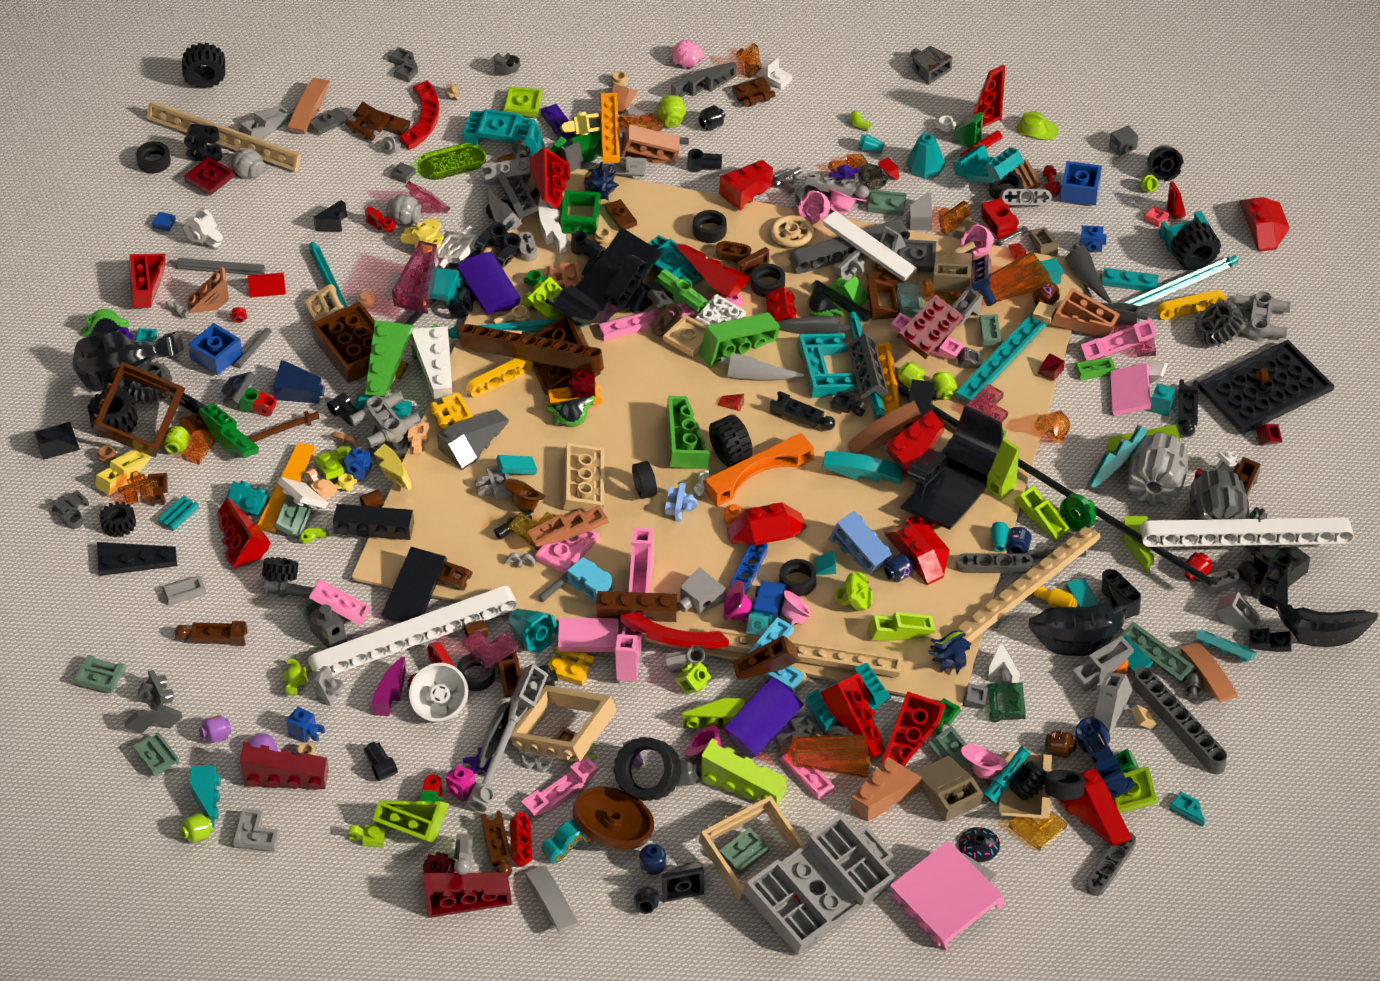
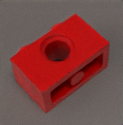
M1001 198L982 204L981 218L997 239L1017 232L1018 218L1016 215H1013L1009 205L1005 204Z

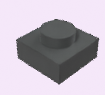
M400 162L392 170L391 178L407 183L416 173L415 168Z
M968 683L964 704L983 709L986 705L988 688Z

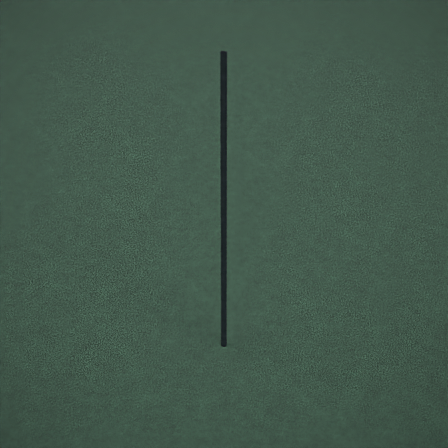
M899 384V393L909 398L910 390ZM935 406L934 413L936 416L957 428L959 421ZM1018 458V467L1066 497L1074 493ZM1095 506L1096 516L1143 544L1140 533ZM1147 547L1208 586L1213 584L1214 579L1164 548Z

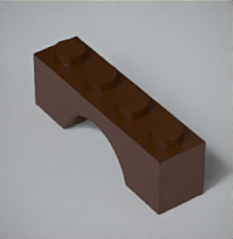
M598 591L597 618H620L623 614L639 612L654 618L656 621L676 622L677 594Z

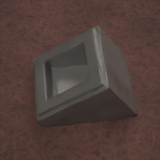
M964 347L958 354L959 368H979L981 366L980 352Z

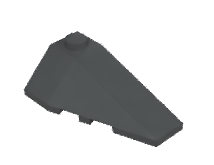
M496 409L451 424L437 433L438 449L463 470L480 458L481 452L489 447L490 441L499 435L509 423V419Z

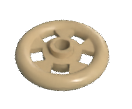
M797 215L783 216L777 219L771 226L772 238L775 242L785 247L805 245L811 240L814 233L812 224L804 217ZM801 230L806 231V234H801Z

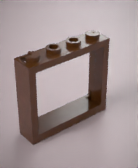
M122 362L120 368L116 367L112 377L115 378L113 383H108L105 393H107L106 399L102 397L98 408L101 410L99 414L95 413L91 422V424H94L92 432L156 458L182 399L185 387ZM122 377L173 397L153 444L102 423Z

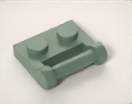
M87 655L74 678V682L77 685L112 693L121 675L123 676L126 671V664H115Z

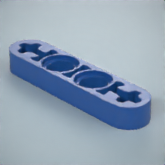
M767 543L749 545L730 586L735 581L741 580L744 584V594L747 595L767 555ZM755 559L757 563L749 564L747 561ZM743 573L750 574V577L742 578L740 575Z

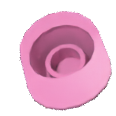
M828 189L831 192L829 199L830 209L841 214L849 212L856 200L866 201Z
M784 591L785 601L781 612L786 617L787 623L792 626L795 623L803 624L809 617H813L808 605L799 596L790 591Z
M967 744L961 748L963 757L972 763L974 774L980 778L993 782L992 778L998 776L1000 770L1007 765V761L980 745Z

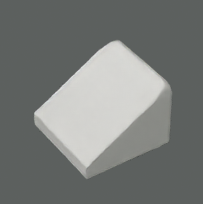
M1166 362L1147 363L1149 367V383L1151 384L1163 377L1167 368Z

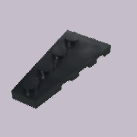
M97 542L100 576L178 566L175 546Z

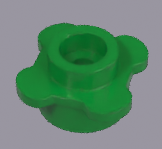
M531 270L527 273V277L524 278V283L534 287L540 280L544 282L545 276H542L538 270Z

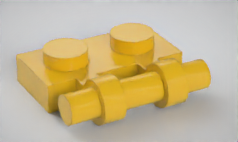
M459 392L443 397L442 404L437 405L436 402L430 404L433 417L437 418V424L443 430L452 423L473 417Z
M557 646L555 653L560 654L561 657L552 656L548 663L551 670L555 669L558 679L583 686L590 672V666L585 664H593L595 657L588 655L587 652H558ZM569 658H573V659H576V660H578V661H577V663H576V662H573V661H569Z

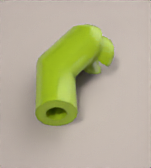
M859 111L851 112L850 119L853 126L869 131L871 122L864 121Z
M307 528L300 534V541L306 544L315 538H326L327 529Z

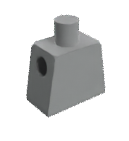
M699 567L682 584L680 588L681 600L677 605L682 612L692 608L698 614H702L724 602L726 588Z

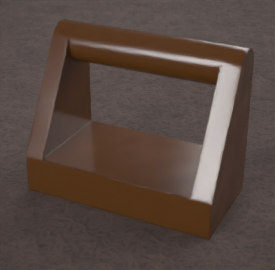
M876 279L868 280L867 294L870 312L872 313L871 319L896 318L900 313L896 285ZM890 292L892 309L879 305L877 293Z

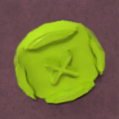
M859 571L850 573L846 578V584L840 586L834 594L836 602L842 606L852 605L858 611L870 608L873 601V592L871 587L868 588L867 583L869 581L867 577ZM847 592L846 597L842 599L843 594Z

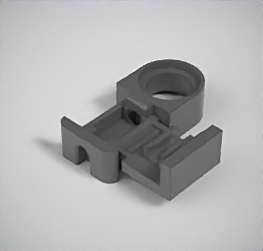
M76 490L66 500L64 496H60L57 502L53 501L50 504L52 512L56 510L61 515L62 521L69 528L77 529L84 523L78 506L80 504L89 506V502L86 497ZM74 516L79 517L75 522L69 521Z

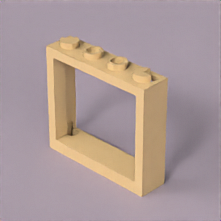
M545 685L535 707L526 711L514 727L510 740L515 750L580 762L617 712L611 696ZM552 705L592 712V715L572 742L530 734Z
M771 796L762 800L757 799L748 808L744 806L736 814L730 817L728 815L723 817L713 826L708 825L706 829L701 831L698 840L738 901L746 898L742 892L747 881L739 882L712 840L766 812L793 853L804 845Z

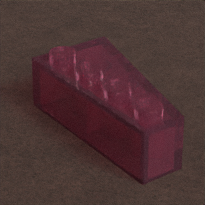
M419 241L392 289L395 307L428 314L439 262L437 244Z

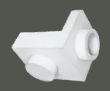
M1230 451L1219 452L1217 456L1221 459L1214 470L1223 469L1224 471L1236 473L1240 464L1236 459L1237 456Z

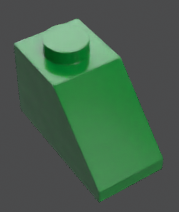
M982 112L963 119L960 125L956 126L954 130V135H956L955 143L971 148L981 141Z
M601 131L571 138V145L579 142L584 163L595 161L602 151Z

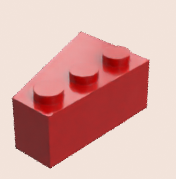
M760 160L720 176L719 194L741 211L747 202L751 203L756 195L760 196L772 186L773 167Z
M129 254V277L133 308H151L165 271L166 254Z
M931 410L886 444L888 454L906 475L910 466L930 448L933 449L944 433L943 422Z

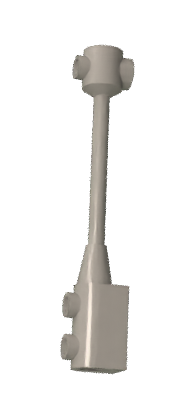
M535 664L524 668L517 682L516 689L510 698L508 723L482 783L474 784L467 798V805L475 811H486L489 802L494 799V791L489 786L513 729L524 713L535 707L549 675Z

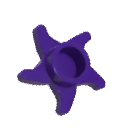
M842 165L836 168V172L829 173V177H835V181L855 179V174L860 172L859 167L851 169L850 165Z
M481 747L478 748L476 757L463 758V763L470 764L473 773L480 775L486 774L493 758L491 757L483 768H479Z

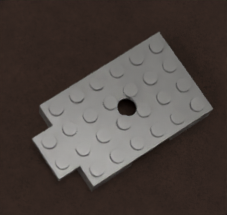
M839 814L813 833L807 843L781 862L779 859L747 881L742 893L792 951L799 955L890 887L896 875L888 868L886 863L892 860L894 855L867 825L856 831L843 815ZM812 882L822 883L825 887V892L822 895H815L810 891L809 885ZM795 895L798 896L801 904L798 902L796 898H794Z

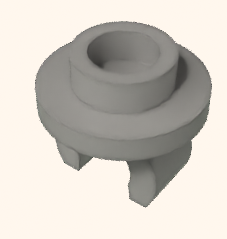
M385 137L383 139L382 149L386 154H393L400 149L401 143H396L393 137Z

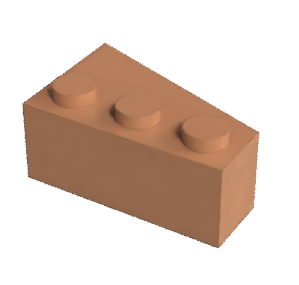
M629 124L620 146V157L646 158V161H652V163H674L680 149V136Z
M1071 288L1056 311L1050 325L1103 338L1111 333L1120 314L1080 291Z
M888 757L854 793L851 800V812L866 821H870L889 810V807L897 802L902 803L906 797L920 793L922 777Z

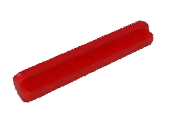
M999 130L995 131L961 153L960 157L973 150L977 145H985L986 148L990 147L1002 139L1003 135Z

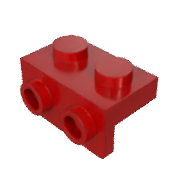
M782 286L765 294L767 313L769 312L776 322L787 317L789 319L796 318L797 310L794 305L796 299L792 291Z

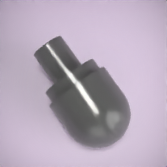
M1191 673L1186 678L1185 687L1191 699H1195L1197 693L1202 689V678L1198 673Z

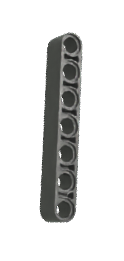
M900 219L863 229V231L879 242L886 226L901 234L903 239H909L910 232ZM841 237L797 249L789 255V260L795 270L801 274L842 262L845 254L853 253L857 248Z
M1148 667L1137 668L1133 681L1135 691L1210 773L1222 774L1226 768V751Z

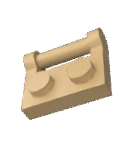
M332 284L327 285L304 300L314 322L345 308L341 305L336 295V288ZM327 296L330 297L335 307L332 310H330L325 300V297Z

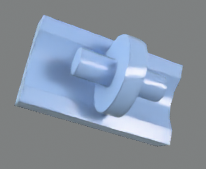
M680 483L679 488L669 487L668 500L676 502H666L665 514L674 515L675 521L681 522L683 509L686 512H690L697 508L698 504L692 494L686 496V483Z

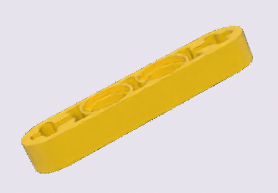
M1213 290L1163 302L1158 305L1157 313L1161 319L1167 320L1204 311L1206 309L1205 306H1211L1212 302L1216 304L1218 300L1223 302L1224 300L1227 301L1222 290Z
M515 358L472 379L467 384L466 389L471 396L478 397L529 372L533 363L529 360Z

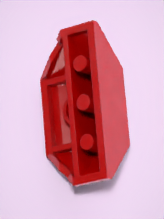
M1265 197L1240 200V206L1258 252L1276 250L1290 229L1280 202Z
M780 502L745 509L727 527V533L731 543L759 545L793 538L802 530H805L807 525L802 513Z
M901 524L885 532L886 537L896 549L913 560V569L927 585L944 578L950 549L929 524Z

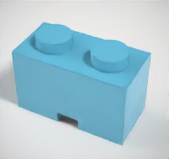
M584 557L567 570L568 583L579 591L581 589L585 590V595L596 603L598 591H611L613 589L612 576Z

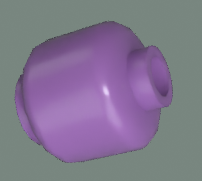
M222 715L205 718L199 731L202 739L205 738L208 743H216L228 738V735L231 734V726L227 718H224Z

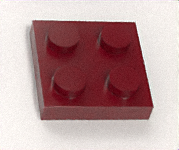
M207 157L184 175V179L189 184L211 196L231 180L235 174L230 168Z

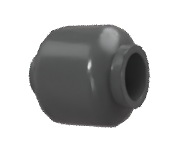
M692 759L680 760L682 773L680 781L676 786L694 785L700 777L698 764Z

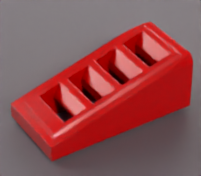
M1171 181L1169 183L1167 210L1173 219L1185 217L1186 212L1181 192L1174 181Z

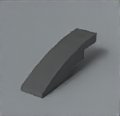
M736 63L721 64L688 75L671 84V95L683 97L689 93L695 96L705 89L712 92L736 77Z

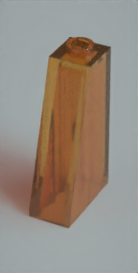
M1031 251L991 273V284L989 286L996 301L999 302L1034 291L1046 285H1052V281L1046 268L1034 252Z
M865 734L792 737V743L788 745V757L792 758L793 766L869 778L871 762Z

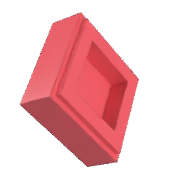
M1155 205L1144 215V220L1157 227L1161 226V221H1166L1169 218L1168 212Z

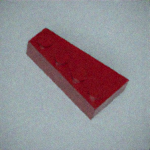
M507 872L467 873L464 875L458 873H422L428 918L512 905Z

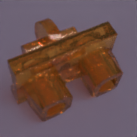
M133 471L130 473V478L127 479L128 485L118 488V493L124 495L127 504H135L139 502L137 493H140L141 499L154 497L153 488L158 486L157 481L150 482L146 479L145 474Z

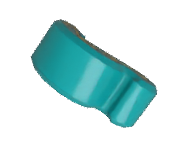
M574 819L564 822L556 830L555 836L552 839L547 838L543 842L541 850L551 863H558L579 841L590 846L593 840L586 836L579 829Z

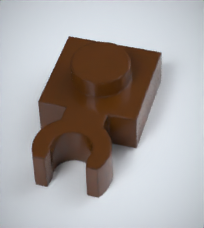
M167 473L148 474L149 495L152 494L150 496L152 506H155L156 499H161L162 505L166 503L163 493H168Z

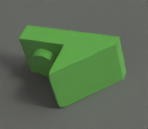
M853 276L849 281L840 277L829 286L860 306L868 300V295L856 276Z

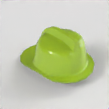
M1037 111L1024 113L1022 120L1017 124L1018 132L1025 136L1051 140L1058 135L1059 129L1057 125L1046 120L1043 114Z

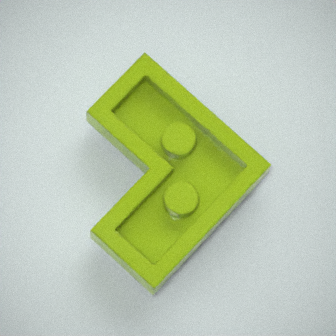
M349 445L341 446L337 450L325 452L313 458L315 465L327 480L345 474L342 466L345 455H348L351 451Z

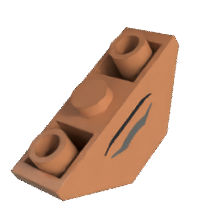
M221 267L217 272H214L197 291L189 296V312L218 310L229 300L225 268Z

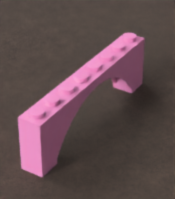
M633 528L628 592L650 593L654 565L653 529ZM626 625L623 626L622 633L617 635L615 648L617 680L637 682L644 633L640 631L636 633Z

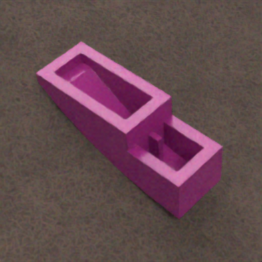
M400 657L379 682L372 701L373 715L390 716L392 701H401L406 675L405 657Z

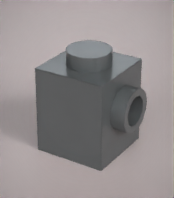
M1129 125L1111 132L1110 147L1119 156L1137 149L1138 135Z

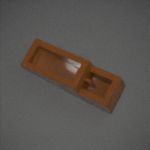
M515 644L495 647L504 698L513 695L517 682L521 677Z

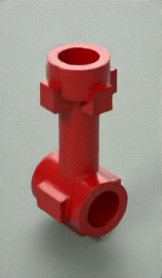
M1047 165L1043 171V176L1047 177L1048 183H1045V189L1050 191L1051 194L1060 192L1059 181L1055 182L1054 175H1057L1054 166Z

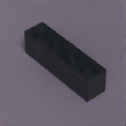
M912 379L908 403L915 401L922 417L931 410L935 411V405H932L933 401L937 400L938 390H935V382ZM910 423V424H908V425H905V428L907 429V428H908L909 426H911L913 423Z
M337 504L333 517L334 534L411 540L414 527L413 510Z

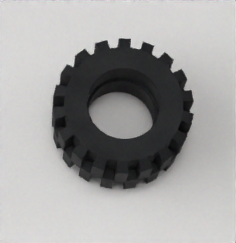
M198 43V45H191V48L188 47L182 57V75L184 80L189 82L191 86L195 85L196 88L202 87V89L219 85L225 77L224 52H221L219 47L216 48V45H209V43Z
M1196 222L1195 224L1191 223L1189 226L1183 227L1181 231L1179 230L1177 235L1173 237L1170 248L1180 265L1184 269L1192 271L1212 263L1217 258V254L1220 253L1221 242L1208 224Z
M117 389L102 423L125 433L132 432L138 420L135 401L131 394ZM105 390L101 391L100 394L94 395L95 398H91L90 404H88L90 423L95 413L99 414L101 410L98 406L102 397L105 399L107 397Z
M731 414L710 423V441L717 457L724 465L730 467L752 457L753 450L749 433L736 415Z

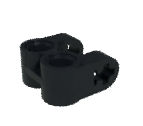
M191 124L184 138V143L187 146L186 156L192 161H203L210 157L219 162L222 159L221 148L216 145H207V143H215L219 140L218 128L215 126Z
M495 222L478 237L474 247L480 252H483L489 245L500 247L501 252L496 259L501 267L504 268L518 254L521 238L516 233L507 232L504 224Z

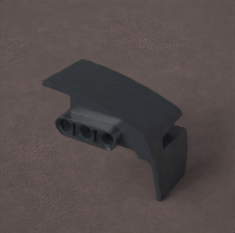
M621 227L598 261L575 287L572 285L562 289L557 297L548 298L545 302L578 322L590 324L607 322L618 309L623 308L628 303L634 291L649 273L662 252Z
M965 405L955 433L947 445L940 452L930 448L910 466L906 479L916 483L914 493L901 505L900 509L951 530L987 488L988 474L1003 441L1002 422Z

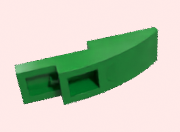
M215 403L199 408V413L218 443L230 455L237 453L242 458L258 454L259 447L236 428L237 422Z

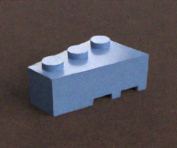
M855 511L837 522L828 539L830 542L836 541L842 546V552H849L855 557L853 561L869 574L885 565L892 555L889 547L880 541L876 532L871 530L866 525L863 517Z

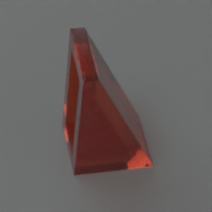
M1020 243L1008 245L1015 262L1026 260L1027 250Z
M744 394L722 396L718 406L741 411L744 404Z

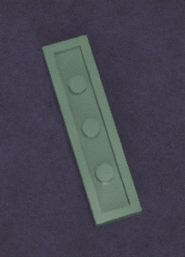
M1133 621L1121 635L1123 637L1127 635L1155 664L1181 683L1195 669L1194 665Z

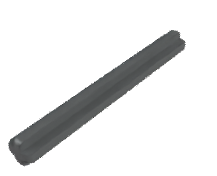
M188 258L177 259L178 269L217 272L223 267L226 273L265 274V265Z

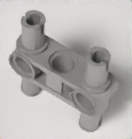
M1265 291L1258 292L1253 296L1236 294V306L1252 309L1251 321L1243 322L1242 330L1238 332L1246 333L1256 342L1264 341L1269 337L1286 339L1288 327L1271 325L1270 316L1273 311L1290 313L1291 301L1276 300L1270 293Z
M399 390L385 398L380 396L369 398L362 410L349 416L354 427L369 419L379 429L375 434L366 437L370 448L385 441L392 443L400 442L408 429L421 423L417 412L404 419H399L391 409L393 406L404 402Z

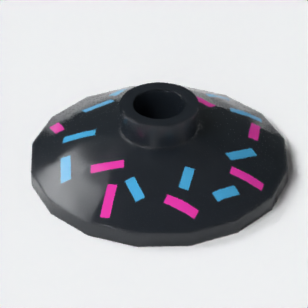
M975 827L968 829L961 835L959 849L961 853L963 852L977 862H986L996 857L1000 850V841L991 830Z

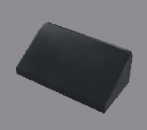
M185 393L179 405L195 414L199 413V408L206 406Z

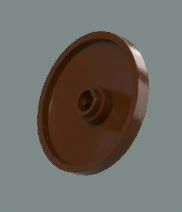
M593 787L586 789L578 795L573 806V818L579 829L590 839L610 848L628 850L641 847L648 842L654 830V819L646 805L639 799L627 795L625 791L616 788Z

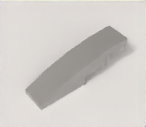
M545 865L525 872L528 882L534 888L535 896L543 905L544 913L557 931L561 933L579 926L567 900Z

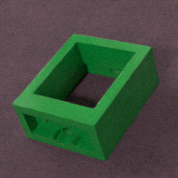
M565 190L561 214L562 233L572 234L575 231H583L589 235L595 234L599 224L601 192ZM569 205L594 206L593 217L567 216Z

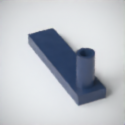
M987 254L972 260L971 286L974 291L979 289L986 306H992L997 301L989 286L991 284V258Z

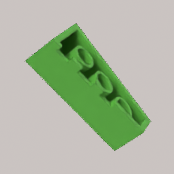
M769 312L708 325L705 329L699 355L712 368L716 366V362L721 361L722 356L730 358L732 353L742 355L747 353L751 347L756 349L775 341L780 325Z
M375 320L365 395L387 397L413 332V325Z
M668 396L666 423L670 467L708 469L710 452L705 446V439L701 436L700 427L694 419V412L687 396Z

